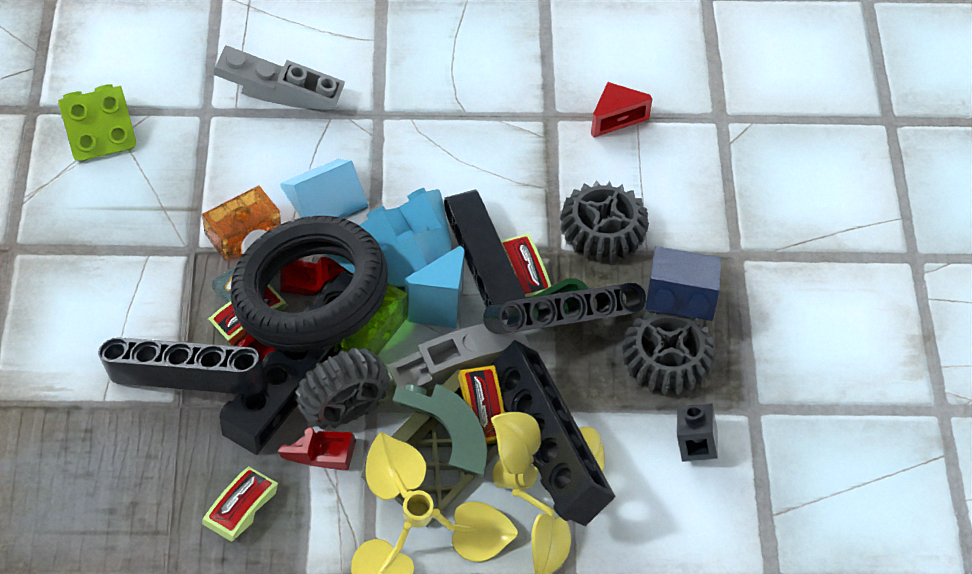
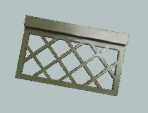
M458 369L442 386L464 399L458 379L460 372ZM415 412L391 437L410 444L414 448L432 447L433 462L425 463L426 470H434L435 486H419L417 489L410 491L420 490L428 494H436L437 506L434 509H439L440 514H442L477 476L469 473L465 475V472L459 471L460 482L457 485L441 486L439 470L456 469L450 468L449 462H439L437 447H452L451 439H437L436 427L441 424L438 420ZM431 433V439H425ZM498 442L486 444V447L493 446L489 451L487 449L486 466L499 453ZM365 462L364 469H363V472H362V476H361V477L366 481V473H365V470H366V462ZM400 493L394 499L403 506L404 498ZM443 493H448V494L445 496V498L442 500V494H443ZM432 518L426 527L428 528L436 519Z

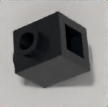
M713 403L677 407V440L682 462L718 459V429Z

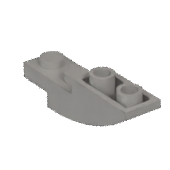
M225 45L213 74L242 85L241 94L267 102L308 109L335 108L345 85L343 80L286 59L284 66L227 45Z
M480 324L418 345L419 352L387 366L396 387L405 389L406 384H411L428 389L448 380L458 369L465 370L489 366L513 340L529 348L530 345L523 331L494 334L484 324Z

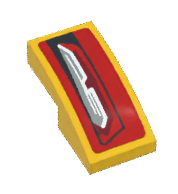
M495 366L460 370L458 379L464 401L471 407L479 419L486 444L498 442L491 418L503 414L504 408Z

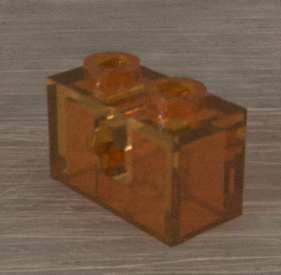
M260 185L202 214L204 233L224 260L242 254V242L250 232L258 229L269 231L281 225L280 210Z

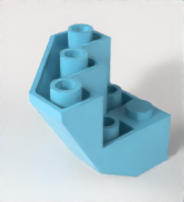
M420 188L407 196L409 201L405 204L387 210L384 206L378 207L367 214L368 220L360 224L362 228L374 237L384 253L388 269L387 285L405 286V278L450 252L452 243L442 194L439 189L426 191L425 188ZM325 254L354 274L355 266L349 260L341 256Z

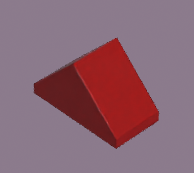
M607 82L593 112L591 127L593 138L649 120L653 100L651 95Z

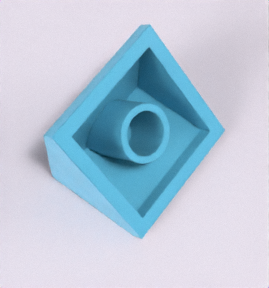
M336 159L280 183L281 189L300 218L308 216L310 218L312 216L344 218L368 208V202L352 160Z
M461 245L405 278V319L408 322L457 328L464 275L465 250Z

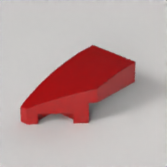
M323 256L320 257L317 263L296 260L280 270V292L314 296L330 280H334L342 271H345V268L333 259Z
M310 426L303 431L305 436L290 446L284 444L278 451L281 458L297 463L329 469L349 470L356 438L353 432L318 431L315 433L314 429Z

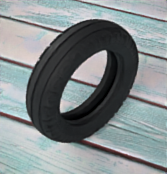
M308 216L294 219L293 222H285L276 226V229L273 228L264 233L243 253L235 267L231 281V303L234 313L241 326L249 335L263 345L276 350L289 352H306L308 350L310 352L325 349L326 346H334L342 342L343 339H348L360 330L359 328L362 329L376 314L385 297L388 269L381 247L368 231L360 225L334 216H312L310 218ZM317 254H332L346 258L355 266L353 279L346 290L335 300L320 308L307 312L287 313L275 310L264 302L265 290L272 278L285 266L303 257Z

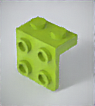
M106 84L94 88V92L82 94V91L71 92L63 95V99L58 100L60 115L63 118L74 160L84 161L130 150L136 146V138L121 85L114 87L113 84Z

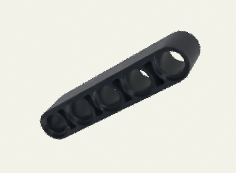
M474 189L444 197V209L458 245H461L465 250L464 259L485 307L487 308L493 303L525 299L526 296L478 190ZM503 310L502 320H508L507 313Z
M624 283L498 302L489 305L485 309L483 322L490 332L503 334L632 314L644 308L646 294L641 285L637 283ZM623 293L626 296V304L623 302ZM594 297L597 300V309L593 305ZM564 301L567 303L568 306L567 315L565 314L563 309ZM534 305L538 310L537 320L534 318L533 315ZM503 310L507 313L508 321L506 325L502 320Z
M117 337L105 341L98 350L99 358L110 380L117 384L251 395L263 390L268 382V377L258 352L249 347Z

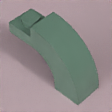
M406 384L405 389L396 387L392 399L394 405L431 416L447 429L452 441L449 467L483 478L487 458L486 440L479 419L471 407L456 393L438 384L435 385L432 397L426 396V389L415 385Z

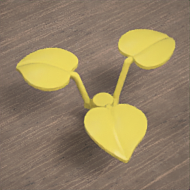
M507 412L491 418V421L496 431L501 460L493 468L494 484L498 488L513 489L512 495L514 497H521L546 513L539 514L533 524L532 555L535 574H551L564 563L569 554L571 533L568 522L561 517H555L554 509L524 492V490L535 484L537 473H539L537 467L530 465L534 462L532 455L538 451L541 444L539 425L532 416L526 413ZM580 427L579 430L603 471L605 452L601 436L594 428Z
M380 432L376 436L366 460V481L373 494L382 500L394 499L401 493L404 498L403 518L405 523L394 549L389 542L382 539L369 540L360 545L351 561V574H413L414 563L412 559L399 552L403 548L412 527H424L432 518L437 519L448 530L455 531L452 537L454 550L463 559L472 562H483L495 557L517 537V529L508 517L496 508L482 502L471 501L459 505L454 514L455 524L448 521L440 514L439 509L433 508V500L428 493L420 490L410 491L417 489L425 479L426 463L421 453L410 444L397 440L384 432Z

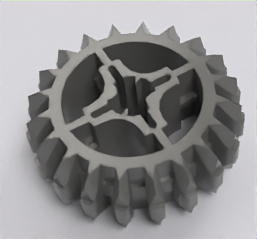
M596 180L593 187L584 183L581 191L574 189L571 197H566L563 210L560 213L561 234L565 235L566 244H573L574 253L584 251L585 259L593 255L596 256L599 263L603 257H608L612 263L616 255L625 260L628 252L635 254L638 245H642L645 240L649 226L647 208L643 207L642 198H635L634 190L624 191L623 183L618 187H613L610 180L606 185H600Z
M647 311L643 315V319H635L633 326L629 327L626 331L625 340L623 341L624 365L628 366L629 376H637L636 381L638 385L648 383L650 392L655 388H660L663 396L668 390H673L677 396L682 392V388L691 392L695 388V384L702 385L706 376H709L713 367L712 362L715 360L714 338L709 337L708 327H700V320L697 318L690 320L688 319L689 317L656 312L654 316ZM643 345L649 349L648 352L652 355L651 358L645 353ZM686 345L692 350L695 358L689 354V350L685 347Z
M352 348L347 353L340 351L338 355L332 358L328 356V359L323 363H317V367L314 370L306 373L307 378L299 382L300 387L296 390V401L299 404L300 412L310 422L312 427L318 426L320 429H326L332 426L336 428L341 424L357 420L362 415L368 414L371 408L379 405L378 401L385 398V391L390 388L388 370L374 351L369 352L366 348L359 351L356 348Z

